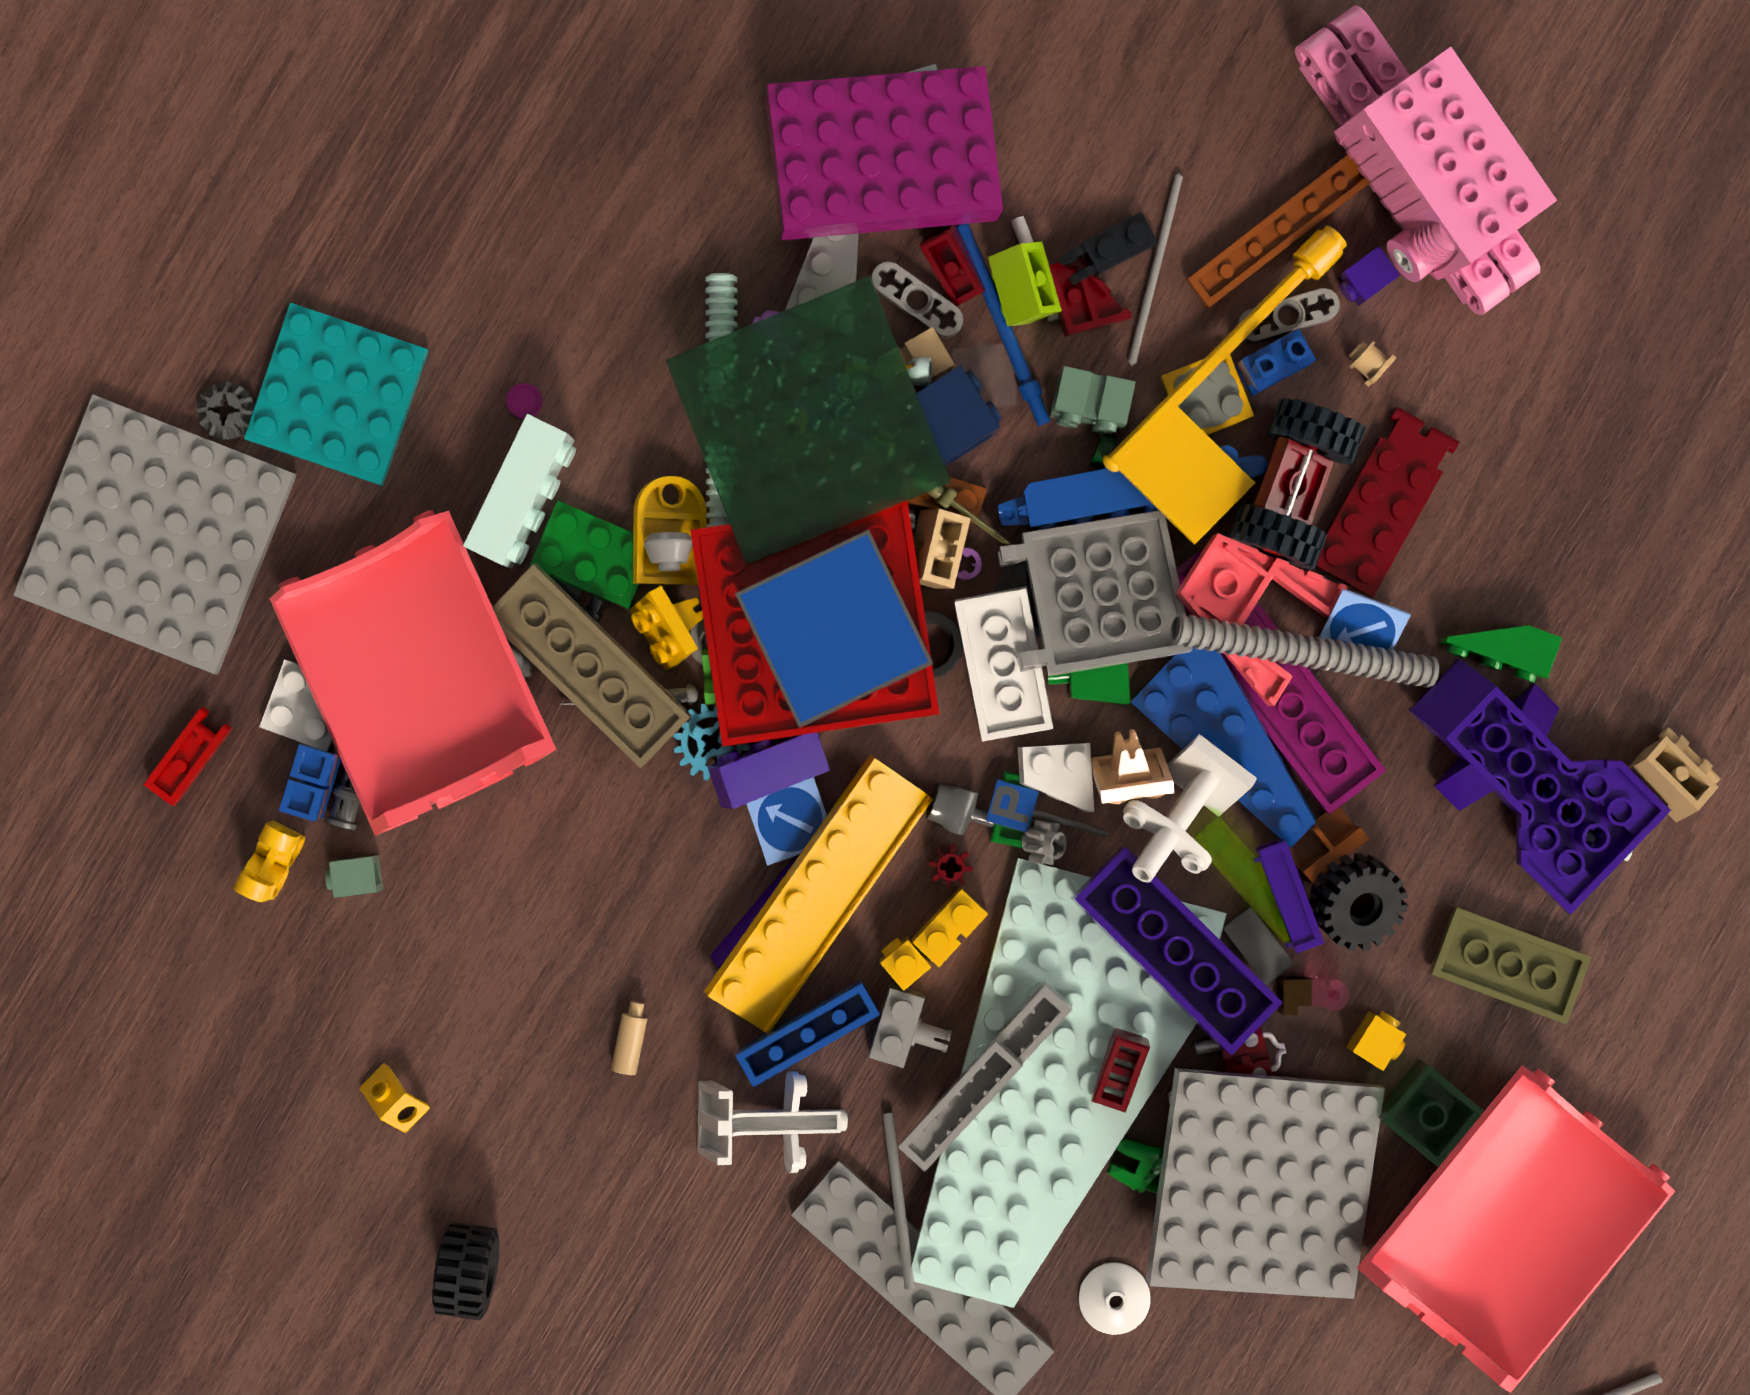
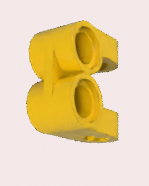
M274 820L266 822L258 837L259 841L256 846V852L252 855L244 870L241 871L233 889L237 893L257 902L273 900L284 885L289 868L298 857L306 837Z

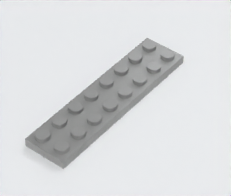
M840 1159L792 1211L791 1216L994 1395H1017L1054 1353V1349L1004 1305L915 1282V1288L904 1289L895 1209ZM907 1220L911 1257L913 1259L920 1230Z

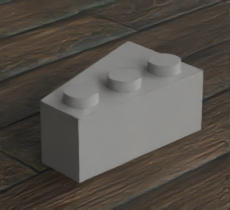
M859 234L813 238L786 306V314L794 315L801 322L853 342Z

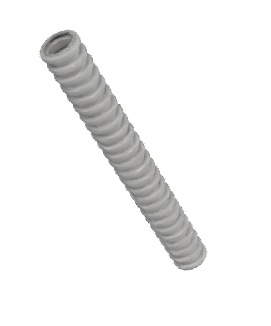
M1179 613L1174 618L1170 630V637L1174 646H1181L1183 644L1186 648L1193 646L1198 650L1204 648L1206 651L1215 650L1217 653L1226 652L1228 655L1236 653L1239 657L1246 655L1251 659L1257 657L1259 660L1268 659L1270 662L1278 660L1281 664L1289 663L1293 666L1299 664L1301 667L1309 666L1311 669L1320 668L1323 671L1330 669L1331 672L1335 673L1340 671L1342 674L1351 673L1353 676L1361 675L1365 678H1381L1383 681L1392 680L1395 683L1402 682L1406 685L1412 683L1414 686L1422 685L1424 688H1431L1439 676V663L1434 656L1426 657L1423 654L1416 655L1411 652L1406 654L1404 651L1396 652L1394 649L1385 650L1382 647L1375 648L1370 645L1365 647L1363 644L1355 645L1353 642L1344 643L1341 640L1334 642L1333 639L1329 638L1324 640L1322 637L1313 638L1311 635L1303 636L1300 633L1292 634L1288 631L1282 633L1277 629L1272 631L1270 628H1263L1261 630L1259 626L1250 627L1248 624L1240 626L1236 622L1229 624L1228 621L1223 620L1219 622L1217 619H1210L1208 621L1206 617H1199L1198 619L1195 615L1187 617L1185 614Z

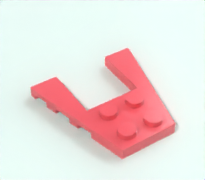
M1218 533L1211 536L1175 595L1189 612L1198 619L1199 617H1206L1208 621L1210 619H1217L1219 622L1224 620L1228 621L1229 624L1236 622L1241 626L1247 620L1272 579L1322 617L1330 616L1342 589L1347 590L1348 587L1344 584H1337L1327 580L1322 575L1312 571H1305L1290 565L1289 562L1280 558H1273L1258 552V549ZM1224 652L1226 657L1267 706H1275L1293 676L1268 659L1259 660L1257 657L1251 659L1246 655L1239 657L1236 653L1228 655Z

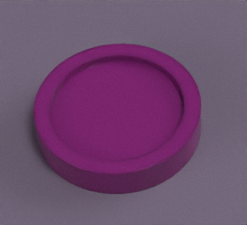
M520 383L509 390L506 397V405L512 415L524 420L527 414L535 417L541 411L543 398L535 386L528 383Z

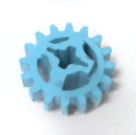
M705 703L701 704L700 714L690 709L688 712L692 717L689 722L682 726L684 728L683 733H675L673 735L675 739L681 740V746L674 748V752H683L685 756L679 764L683 766L690 763L692 765L690 775L692 776L698 773L699 770L703 771V778L706 781L710 778L708 765L706 764L711 757L737 750L738 754H741L742 750H751L749 744L745 743L736 745V748L732 745L721 746L720 749L713 748L706 753L705 757L703 756L707 746V742L703 738L705 734L711 736L718 732L719 721L715 723L714 727L703 728L696 723L709 717L718 718L716 705L714 711H709ZM689 735L697 742L699 751L695 758L689 748ZM720 735V736L718 737V741H719V743L722 744L721 735Z

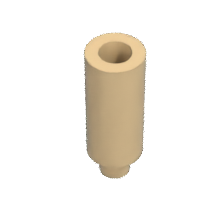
M630 1001L628 1013H622L611 1065V1071L625 1075H636L648 1019L642 1016L644 1003Z

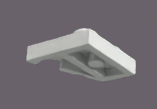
M1090 743L1018 747L1020 784L1034 790H1039L1047 794V796L1066 802L1083 812H1094Z

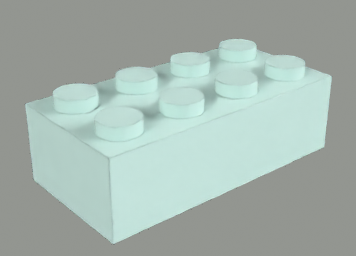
M529 414L526 415L463 547L513 569L515 563L521 565L529 550V545L525 544L531 531H538L544 519L545 513L541 509L547 498L550 500L554 498L561 481L557 479V476L562 466L568 467L575 455L576 448L572 446L575 440L569 434Z

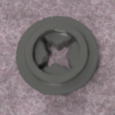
M226 381L211 384L209 389L200 394L201 399L196 408L199 424L209 435L219 439L230 440L246 433L255 408L253 398L246 389L238 384ZM227 399L228 405L240 410V412L228 414L224 426L222 415L212 411V409L222 407Z

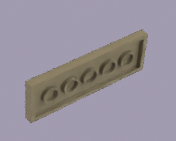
M537 563L533 564L493 606V610L506 638L640 769L692 717L659 682Z

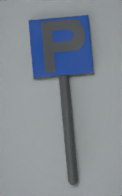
M997 779L986 818L987 822L1026 833L1029 829L1031 818L1034 816L1099 836L1107 837L1109 835L1107 830L1035 810L1034 807L1039 791Z

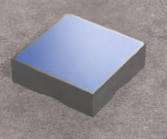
M869 530L735 593L799 728L933 665L930 655Z

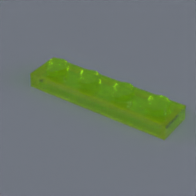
M1219 816L1215 817L1193 839L1210 854L1212 858L1211 863L1283 943L1290 940L1261 862L1254 863L1252 858L1255 856Z

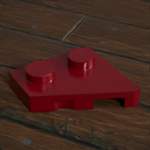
M1081 257L1069 265L1062 266L1060 262L1049 265L1062 310L1057 314L1064 337L1118 324L1132 318L1131 312L1127 308L1123 309L1109 294L1111 290L1102 280L1092 276L1076 285H1072L1069 278L1073 273L1089 267Z

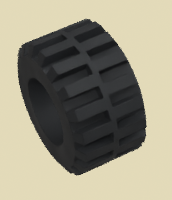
M456 1222L450 1223L440 1243L433 1277L432 1303L436 1314L481 1320L491 1302L497 1275L500 1241L496 1228Z

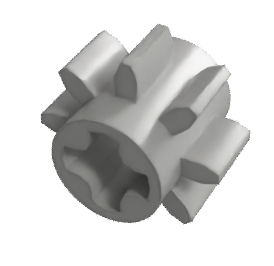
M1035 820L1034 826H1030L1028 831L1024 832L1022 847L1025 852L1030 853L1028 861L1042 865L1044 863L1053 865L1054 859H1059L1063 856L1067 846V839L1063 833L1058 832L1060 828L1059 823Z

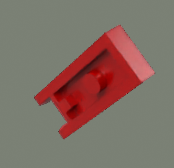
M201 707L143 784L171 806L177 805L232 730V727L225 724L216 734L203 725L202 722L209 713V710L205 707Z

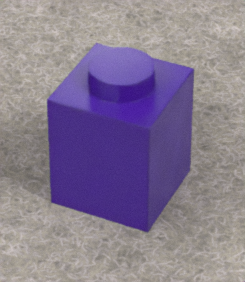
M1378 246L1337 278L1341 282L1339 288L1345 298L1350 302L1355 301L1360 306L1393 282L1400 274Z

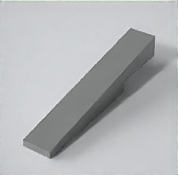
M1045 981L898 1145V1148L923 1171H926L1020 1070L1026 1059L1072 1011V1004Z

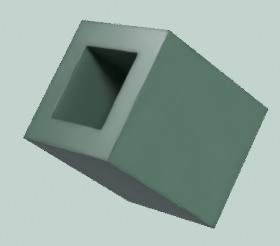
M379 854L330 861V868L325 870L326 886L328 890H333V898L376 893L383 890Z

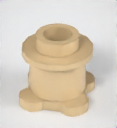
M1362 340L1348 356L1352 360L1348 367L1351 369L1355 367L1367 378L1365 384L1368 387L1374 384L1396 359L1393 354L1389 357L1384 355L1374 346L1376 343L1374 340L1368 344Z

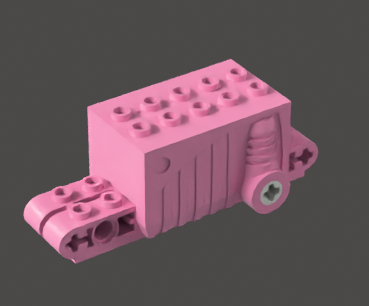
M1356 5L1328 23L1326 28H1321L1296 46L1295 55L1301 65L1299 69L1340 127L1334 131L1336 140L1340 145L1344 146L1350 159H1353L1358 166L1359 172L1367 179L1373 192H1376L1382 205L1387 208L1392 215L1391 218L1402 230L1387 242V252L1394 266L1406 279L1412 282H1419L1428 274L1437 281L1445 278L1463 304H1467L1476 314L1483 315L1508 297L1510 293L1515 292L1540 273L1539 262L1518 232V229L1555 203L1557 199L1452 47H1449L1410 76L1369 15Z

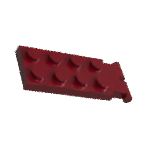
M1396 407L1390 416V419L1395 424L1386 440L1382 437L1377 439L1326 531L1327 537L1316 564V568L1370 598H1373L1441 478L1443 471L1437 468L1447 451L1453 454L1460 441L1433 426L1425 437L1422 436L1419 432L1425 422L1399 407Z

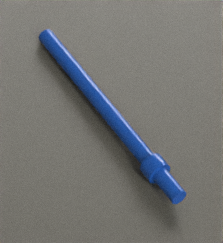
M961 224L956 228L986 291L982 295L1020 383L1019 393L1023 402H1028L1037 426L1045 425L1051 422L1040 396L1043 394L1038 380H1034L1012 327H1007L1005 317L1001 311L999 296L968 224Z

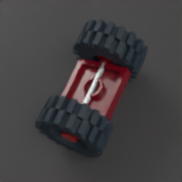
M1280 398L1267 432L1269 437L1277 441L1255 501V507L1249 504H1241L1229 538L1258 549V552L1273 558L1285 560L1290 565L1314 570L1327 534L1311 524L1334 464L1332 461L1340 464H1353L1366 427L1356 422L1357 420L1345 417L1342 413L1333 412L1329 408H1322L1314 403H1305L1298 399Z

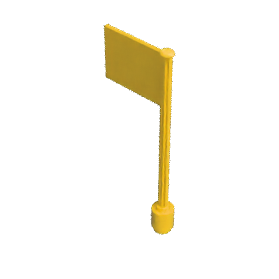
M1326 226L1323 230H1317L1293 254L1295 261L1293 264L1294 269L1108 456L1104 455L1102 458L1103 464L1108 470L1112 472L1120 471L1194 545L1255 482L1178 406L1304 279L1312 278L1319 280L1343 256V249L1347 246L1346 241L1339 232L1330 226Z

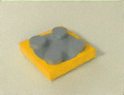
M1230 354L1178 406L1206 435L1254 417ZM1204 359L1162 375L1160 379L1167 396Z

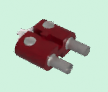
M1262 1026L1233 1055L1225 1052L1213 1039L1195 1043L1197 1055L1221 1050L1226 1070L1230 1073L1274 1076L1273 1072L1281 1065V1056L1286 1053L1284 1043H1278L1272 1033L1263 1032ZM1264 1037H1268L1276 1048L1281 1049L1277 1052L1276 1063L1272 1067Z

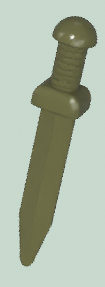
M917 469L911 474L910 483L913 488L919 487L935 498L934 503L938 507L947 509L949 506H952L965 517L971 518L972 522L1005 545H1013L1001 533L954 500L958 493L956 490L941 486L927 475L928 471L925 469Z

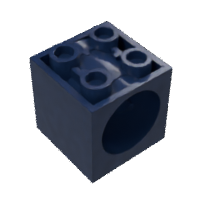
M961 365L900 403L898 407V414L936 473L995 436L1000 429L998 423H1000L999 420L1002 418L991 400L986 403L979 394L982 386L971 369L965 372Z

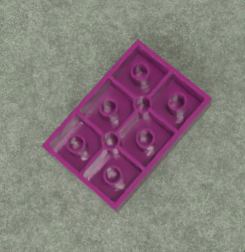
M986 66L767 84L764 99L781 240L997 221L1002 213L1003 203Z

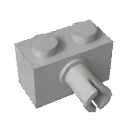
M889 984L870 1046L869 1058L904 1068L910 1046H914L915 1043L946 1053L948 1048V1042L946 1041H950L952 1030H945L921 1022L922 1018L919 1017L925 1000L923 993L910 989L903 991L900 986Z

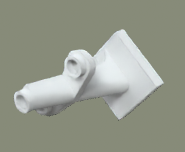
M1200 734L1167 764L1173 782L1182 788L1183 792L1166 817L1138 800L1129 801L1123 810V819L1128 826L1134 829L1143 828L1154 834L1132 866L1134 876L1142 882L1149 883L1152 881L1172 850L1182 858L1181 863L1187 871L1198 874L1206 870L1212 862L1210 854L1185 831L1203 805L1219 817L1250 790L1257 779Z
M797 1071L787 1072L783 1110H732V1090L714 1081H698L697 1153L716 1165H731L733 1136L783 1134L786 1171L788 1173H797L799 1169H804L806 1165V1153L803 1147H799L798 1134L841 1133V1131H846L848 1125L847 1113L845 1109L799 1110L800 1097H805L807 1093V1080L805 1075H799Z

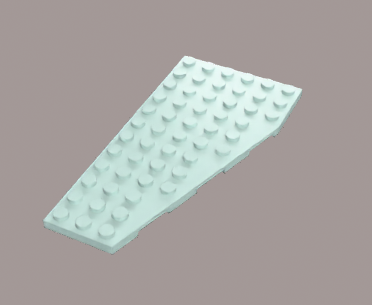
M1017 858L961 1075L1045 981L1072 1004V1011L1026 1059L1020 1070L939 1156L912 1259L914 1282L1014 1308L1196 1025V1022L1071 899L1091 877ZM1182 902L1220 940L1227 913ZM1114 1028L1146 1037L1150 1044L1148 1055L1126 1113L1091 1102ZM1120 1045V1049L1136 1053V1050ZM1115 1058L1114 1063L1131 1068L1132 1063ZM1110 1072L1109 1077L1123 1082L1127 1081V1077ZM1108 1086L1104 1088L1105 1092L1122 1097L1123 1091Z

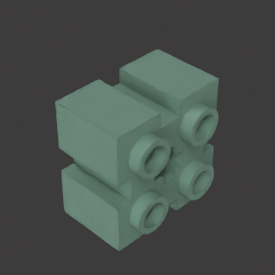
M1064 366L1058 375L1049 417L1057 418L1056 424L1060 426L1077 428L1080 423L1092 426L1091 432L1113 435V432H1120L1127 424L1136 382L1108 375H1097L1090 371Z

